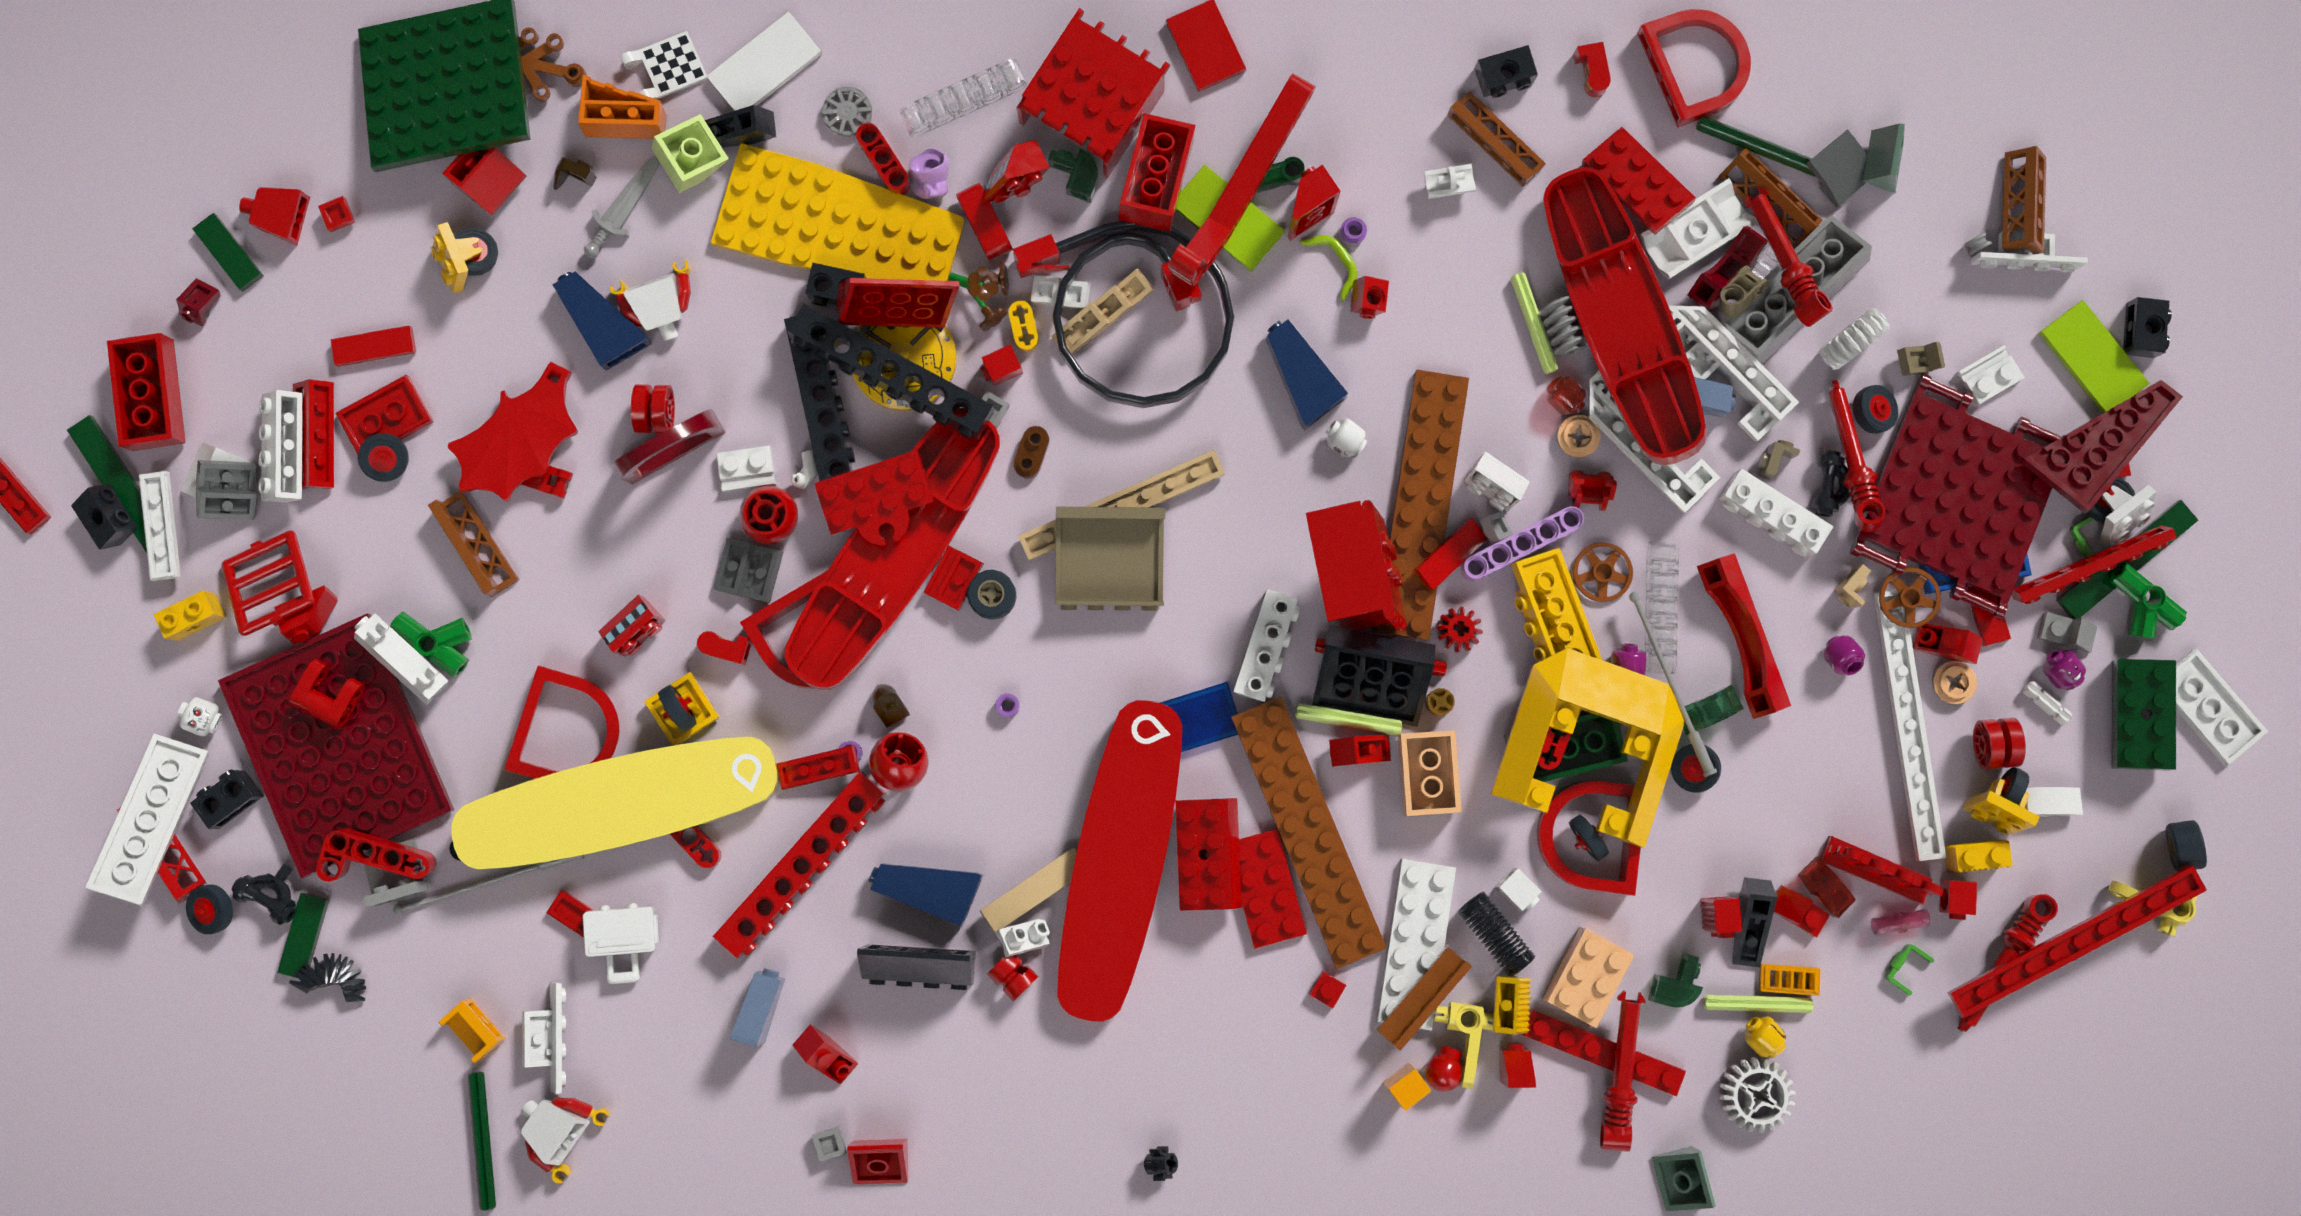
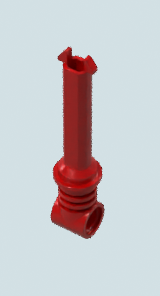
M1758 187L1760 195L1753 199L1747 196L1745 207L1752 209L1783 270L1780 283L1789 290L1795 302L1793 306L1795 315L1801 323L1811 327L1832 312L1833 306L1829 298L1816 285L1812 276L1813 268L1800 262L1766 196L1769 191Z
M1833 380V386H1831L1828 397L1848 467L1843 485L1850 492L1851 501L1854 504L1853 508L1857 527L1864 532H1874L1881 527L1885 516V507L1881 503L1877 486H1875L1878 476L1876 472H1873L1870 467L1865 465L1845 389L1840 388L1838 380ZM1866 511L1874 512L1877 518L1874 520L1866 519L1863 513Z
M2047 894L2029 896L2024 901L2023 909L2020 912L2022 915L2017 917L2019 921L2015 920L2014 926L2004 930V948L1990 969L2035 946L2036 940L2034 938L2038 939L2039 933H2042L2044 930L2042 927H2045L2058 912V905L2055 899ZM2037 901H2041L2045 905V913L2042 916L2038 915L2035 911ZM1988 1006L1965 1018L1959 1016L1961 1021L1957 1029L1967 1032L1971 1026L1975 1027Z
M1623 990L1617 996V1000L1621 1001L1613 1079L1612 1085L1603 1093L1607 1106L1605 1107L1606 1113L1604 1115L1606 1120L1601 1124L1600 1147L1601 1149L1630 1152L1632 1145V1125L1630 1124L1632 1122V1109L1638 1101L1631 1087L1641 1003H1646V1000L1641 992H1638L1637 1000L1625 999L1626 991Z

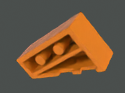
M583 75L578 124L586 138L654 139V136L665 131L667 115L660 100L630 90L627 92L615 88L613 84L607 82L603 84L592 80L589 76Z

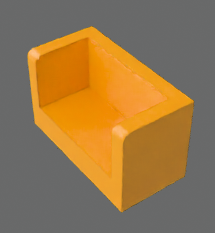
M471 998L462 1000L438 1022L441 1026L448 1025L474 1055L470 1059L474 1064L482 1061L506 1039Z
M1407 1063L1383 1082L1405 1111L1431 1092L1430 1087L1410 1063Z

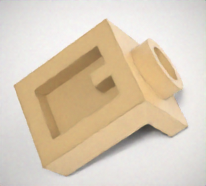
M1864 564L1855 566L1834 590L1839 595L1838 599L1847 607L1857 608L1865 603L1854 592L1860 591L1868 582L1866 577L1871 570Z

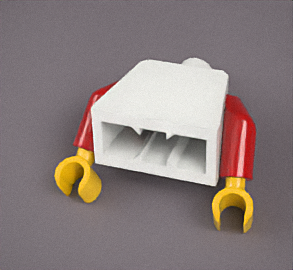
M684 260L685 267L681 270L677 268L676 262H673L672 267L675 274L672 273L628 288L624 282L619 281L621 289L617 292L611 285L609 291L616 297L622 314L636 326L644 327L646 331L658 327L663 341L677 337L678 333L673 322L683 317V313L688 309L691 295L690 267L687 260Z
M557 1097L553 1101L542 1100L539 1105L533 1100L528 1101L521 1111L528 1118L521 1129V1134L526 1139L525 1146L529 1160L546 1173L550 1171L552 1173V1180L555 1183H563L564 1179L557 1172L562 1171L569 1176L571 1168L561 1163L590 1123L587 1119L588 1117L593 1118V1122L597 1126L605 1125L604 1122L597 1119L596 1115L602 1112L609 1116L610 1112L606 1108L594 1110L590 1104L575 1098Z

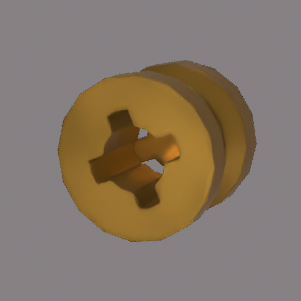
M1438 688L1427 695L1425 705L1431 714L1442 716L1453 709L1455 699L1449 690Z

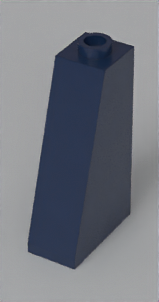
M576 271L561 275L557 282L552 284L597 362L604 370L607 371L652 345L649 338Z
M1289 319L1283 323L1277 321L1267 330L1269 334L1267 335L1266 343L1300 425L1305 431L1345 400L1348 392Z
M883 863L880 864L879 868L874 867L868 882L872 883L870 888L872 891L958 926H963L984 875L977 872Z

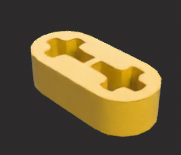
M1016 301L1009 308V318L1015 344L1019 350L1031 352L1039 343L1033 311L1027 302ZM1017 308L1028 311L1024 315V324H1020L1018 316H1013V314L1017 313ZM1023 329H1027L1029 337L1034 336V339L1030 340V345L1025 346L1024 342H1019L1023 338Z

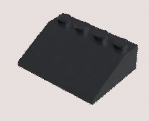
M1328 625L1312 705L1400 720L1402 724L1418 727L1435 665V645Z
M867 944L857 949L862 979H869V984L885 985V980L896 981V986L912 987L913 982L923 983L924 988H940V984H951V989L967 990V985L972 986L974 984L976 951Z

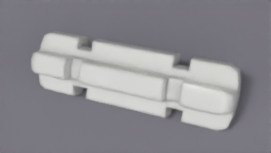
M2029 682L2023 688L2022 692L2029 699L2033 698V702L2049 716L2053 715V719L2059 724H2066L2071 719L2072 713L2065 707L2061 708V704L2045 690L2041 691L2042 687L2036 682Z

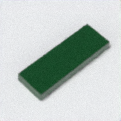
M212 213L192 228L239 290L245 291L264 276L215 213Z
M300 893L296 906L297 912L290 926L277 973L297 978L294 975L295 971L303 975L298 967L301 966L306 970L305 962L311 966L330 899Z

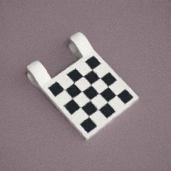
M687 31L640 50L629 51L621 55L626 69L634 68L641 62L644 63L654 88L644 89L638 93L657 100L708 79Z

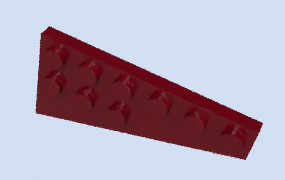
M2160 380L2057 441L2026 457L2020 463L2086 514L2183 396L2163 380Z

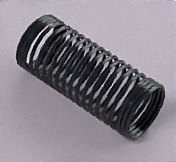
M1481 892L1465 903L1458 910V914L1463 920L1469 919L1466 924H1470L1469 928H1473L1472 932H1476L1475 936H1479L1478 940L1483 939L1481 943H1486L1484 947H1489L1487 951H1492L1491 955H1495L1494 959H1498L1497 963L1502 962L1500 967L1505 966L1503 971L1506 972L1507 976H1514L1535 959V954L1532 950H1529L1523 939H1520V935H1516L1517 931H1513L1514 928L1510 927L1511 924L1507 923L1508 920L1504 919L1505 916L1501 915L1502 912H1498L1499 908H1495V904H1492L1489 896L1485 892ZM1487 903H1489L1485 908H1483L1482 910H1480L1484 905H1486Z

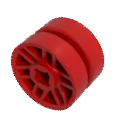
M635 384L631 396V422L634 432L651 433L653 429L656 434H661L672 428L675 419V399L672 386L655 385L653 389L649 384Z
M2000 718L1997 721L1995 719L1978 720L1975 723L1973 729V748L1979 766L1985 770L1998 769L2001 766L2003 768L2020 767L2023 764L2026 754L2025 736L2022 726L2016 718Z

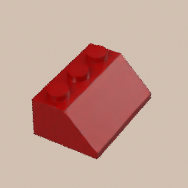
M1323 164L1318 168L1312 166L1301 174L1302 178L1299 181L1288 232L1290 241L1335 212L1341 191Z

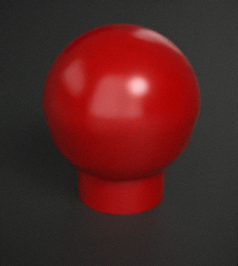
M1442 1045L1439 1054L1430 1058L1425 1066V1078L1433 1089L1440 1092H1448L1460 1084L1463 1074L1460 1064L1462 1052Z

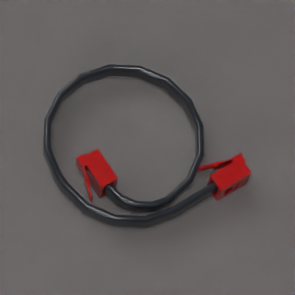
M1125 221L1102 224L1056 243L1052 234L1013 248L1014 261L1021 279L1036 273L1067 271L1059 283L1052 316L1059 354L1079 383L1105 400L1139 408L1179 402L1207 384L1226 357L1234 322V312L1226 279L1215 261L1208 268V271L1219 289L1226 320L1221 347L1203 374L1180 389L1146 397L1112 391L1085 374L1066 346L1061 316L1067 289L1085 264L1110 248L1132 245L1145 248L1158 256L1163 263L1161 265L1160 277L1176 312L1190 307V302L1194 304L1202 300V293L1198 284L1194 287L1171 274L1168 267L1171 256L1164 246L1148 236L1130 233L1131 231L1140 230L1170 236L1187 247L1193 237L1172 224L1171 231L1168 232ZM1108 236L1079 254L1070 269L1069 265L1055 266L1060 264V254Z

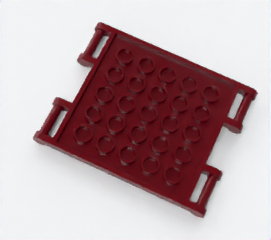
M1923 373L1915 386L1876 484L1879 498L1885 507L1883 523L1874 532H1864L1858 529L1850 549V554L1856 557L1863 556L1888 567L1899 576L1905 571L1908 559L1920 565H1926L1931 570L1955 580L1949 598L1955 601L1962 600L1992 613V617L2001 620L2007 612V604L2052 490V487L2020 463L2026 457L2044 448L2024 439L2023 435L2028 433L2050 444L2063 436L2030 423V419L2023 416L2017 421L2013 433L1971 416L1966 411L1972 402L1973 394L1966 391L1961 393L1932 380L1931 376ZM1925 390H1930L1957 402L1956 409L1924 395ZM1866 511L1864 517L1874 520L1877 518V515L1874 512ZM1865 540L1897 554V558L1894 559L1865 546ZM1965 584L1997 598L1996 603L1965 590Z

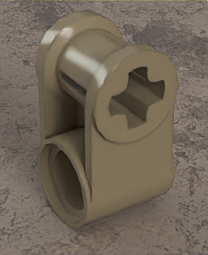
M1744 266L1721 291L1719 309L1722 315L1727 318L1740 316L1765 292L1769 281L1766 278H1759L1751 272L1749 266ZM1733 299V300H1736V301H1738V302H1736V303H1729V302H1727V301Z

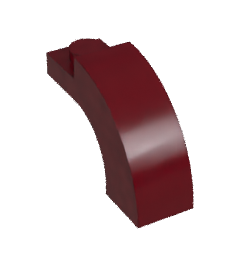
M1748 225L1743 226L1724 256L1711 269L1700 274L1687 296L1699 305L1704 306L1707 310H1711L1719 305L1722 289L1744 266L1747 265L1751 268V271L1758 263L1756 259L1768 243V240Z

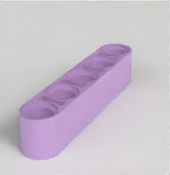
M1567 507L1470 556L1461 565L1462 576L1468 581H1478L1573 533L1584 522L1582 511L1577 507ZM1565 514H1571L1575 518V525L1573 527L1564 523ZM1541 526H1547L1551 529V538L1546 539L1541 536ZM1517 538H1524L1528 542V549L1526 551H1521L1517 548ZM1493 550L1503 552L1504 561L1502 563H1497L1493 560ZM1469 562H1476L1480 565L1481 572L1479 575H1473L1469 572Z

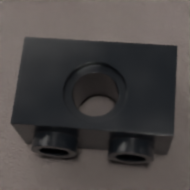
M1529 45L1479 59L1474 68L1483 97L1492 96V98H1498L1505 95L1508 90L1515 88L1518 91L1528 89L1538 76ZM1501 70H1509L1513 77L1505 78L1501 74Z
M2137 297L2126 303L2123 350L2127 355L2156 358L2166 353L2170 343L2167 330L2172 317V311L2169 309V300ZM2145 323L2151 326L2152 333L2146 330Z
M110 484L88 487L71 505L99 550L122 545L138 528Z

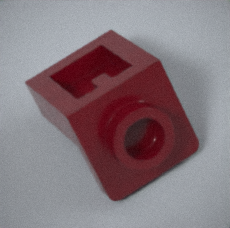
M196 278L176 299L180 316L189 323L194 322L204 326L206 323L204 314L221 297L220 291Z

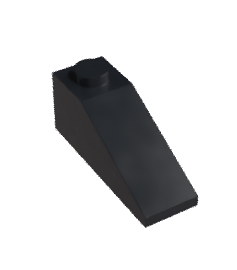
M756 105L705 120L722 148L740 146V143L746 145L756 144L776 137L774 111Z
M1744 877L1739 896L1742 932H1735L1732 963L1735 965L1761 966L1778 898L1771 880Z

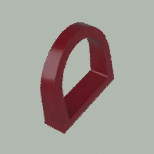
M709 409L636 447L615 460L613 464L622 480L633 485L721 436L725 431L714 411Z

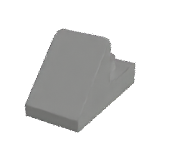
M2046 612L2042 615L2037 639L2091 653L2097 626L2084 618L2070 619Z

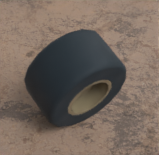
M985 570L975 575L969 583L967 590L968 602L974 612L990 620L1000 619L1009 614L1017 598L1016 588L1011 579L1003 572L997 570Z
M2195 820L2169 823L2166 826V838L2174 869L2179 871L2189 865L2194 866L2196 870L2205 868L2207 865V854L2198 823Z

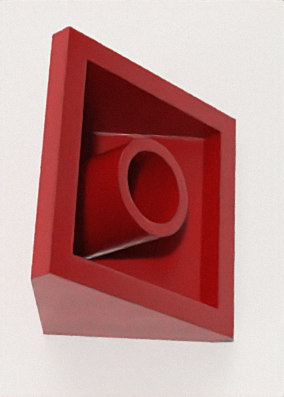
M907 1139L854 1140L848 1145L847 1153L853 1184L908 1183Z

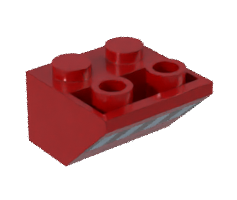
M1037 140L1014 145L992 169L982 197L983 203L992 201L1001 203L1014 195L1017 198L1023 197L1031 192L1030 188L1043 179L1042 176L1050 167Z
M637 595L598 632L613 653L624 657L628 655L633 656L642 648L643 645L641 643L648 636L652 638L662 630L661 624L666 620L645 597Z

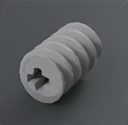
M1569 296L1546 304L1539 312L1541 317H1548L1544 320L1543 325L1551 327L1547 331L1549 337H1555L1550 342L1551 345L1554 347L1560 346L1554 352L1556 356L1572 355L1588 347V345L1580 346L1579 344L1585 339V336H1576L1575 334L1581 329V326H1572V323L1578 317L1568 316V313L1574 309L1573 306L1564 305L1570 299Z

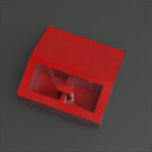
M495 147L458 155L442 173L457 189L491 216L527 177Z

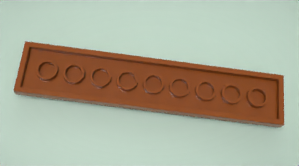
M1424 370L1415 371L1389 539L1395 545L1398 560L1393 561L1394 565L1400 570L1403 586L1399 587L1407 628L1405 631L1399 632L1390 623L1376 626L1375 632L1426 641L1430 639L1437 587L1434 590H1429L1414 569L1445 541L1469 378Z
M1282 696L1232 716L1234 726L1335 968H1341L1386 949L1385 942Z

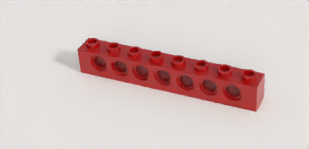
M859 772L712 937L735 958L742 957L743 955L748 957L758 946L755 941L760 935L767 936L776 926V923L773 921L780 913L784 916L794 906L793 898L798 893L803 895L813 883L810 879L817 872L821 875L829 867L831 862L828 859L834 852L840 854L849 844L847 838L854 831L857 834L868 822L865 819L871 811L876 813L885 804L886 801L883 798L887 793L864 772ZM855 797H860L864 802V808L858 813L851 809V801ZM838 817L844 819L846 827L841 833L835 832L832 827L833 821ZM818 838H823L827 842V849L822 854L818 853L814 848V843ZM801 858L809 863V869L805 874L799 873L796 869V863ZM782 879L788 880L791 886L790 891L786 895L778 890V883ZM764 899L772 904V911L768 915L763 914L759 908L761 901ZM745 920L750 921L754 927L753 933L750 936L745 935L741 930V925Z

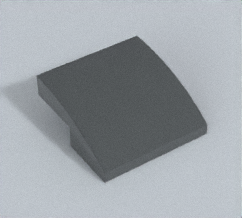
M1848 129L1806 164L1823 184L1820 189L1836 207L1866 184L1863 181L1867 155Z
M198 460L196 474L197 517L254 520L257 494L254 492L257 465L253 462Z
M727 538L714 590L770 604L783 551Z

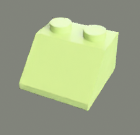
M701 114L654 136L651 148L679 193L703 182L729 160Z

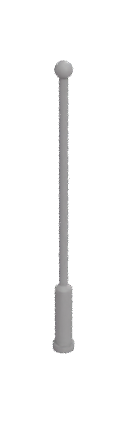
M1632 592L1629 595V599L1636 606L1690 732L1688 737L1703 769V775L1706 777L1714 774L1717 770L1713 767L1699 732L1694 730L1639 602L1640 595L1637 592Z
M585 855L530 865L402 906L398 904L394 906L393 912L396 915H401L406 910L536 869L545 870L573 860H581L585 858Z

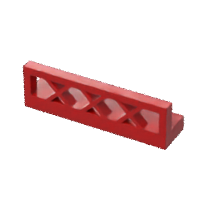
M308 379L294 383L293 392L302 393V489L334 488V382Z
M174 833L172 841L175 845L170 844L168 848L177 849L181 853L178 865L166 863L163 859L158 874L174 899L180 904L187 900V895L194 889L207 884V882ZM184 860L189 867L182 866ZM170 868L176 869L175 876ZM180 871L193 872L198 881L183 889L178 882Z

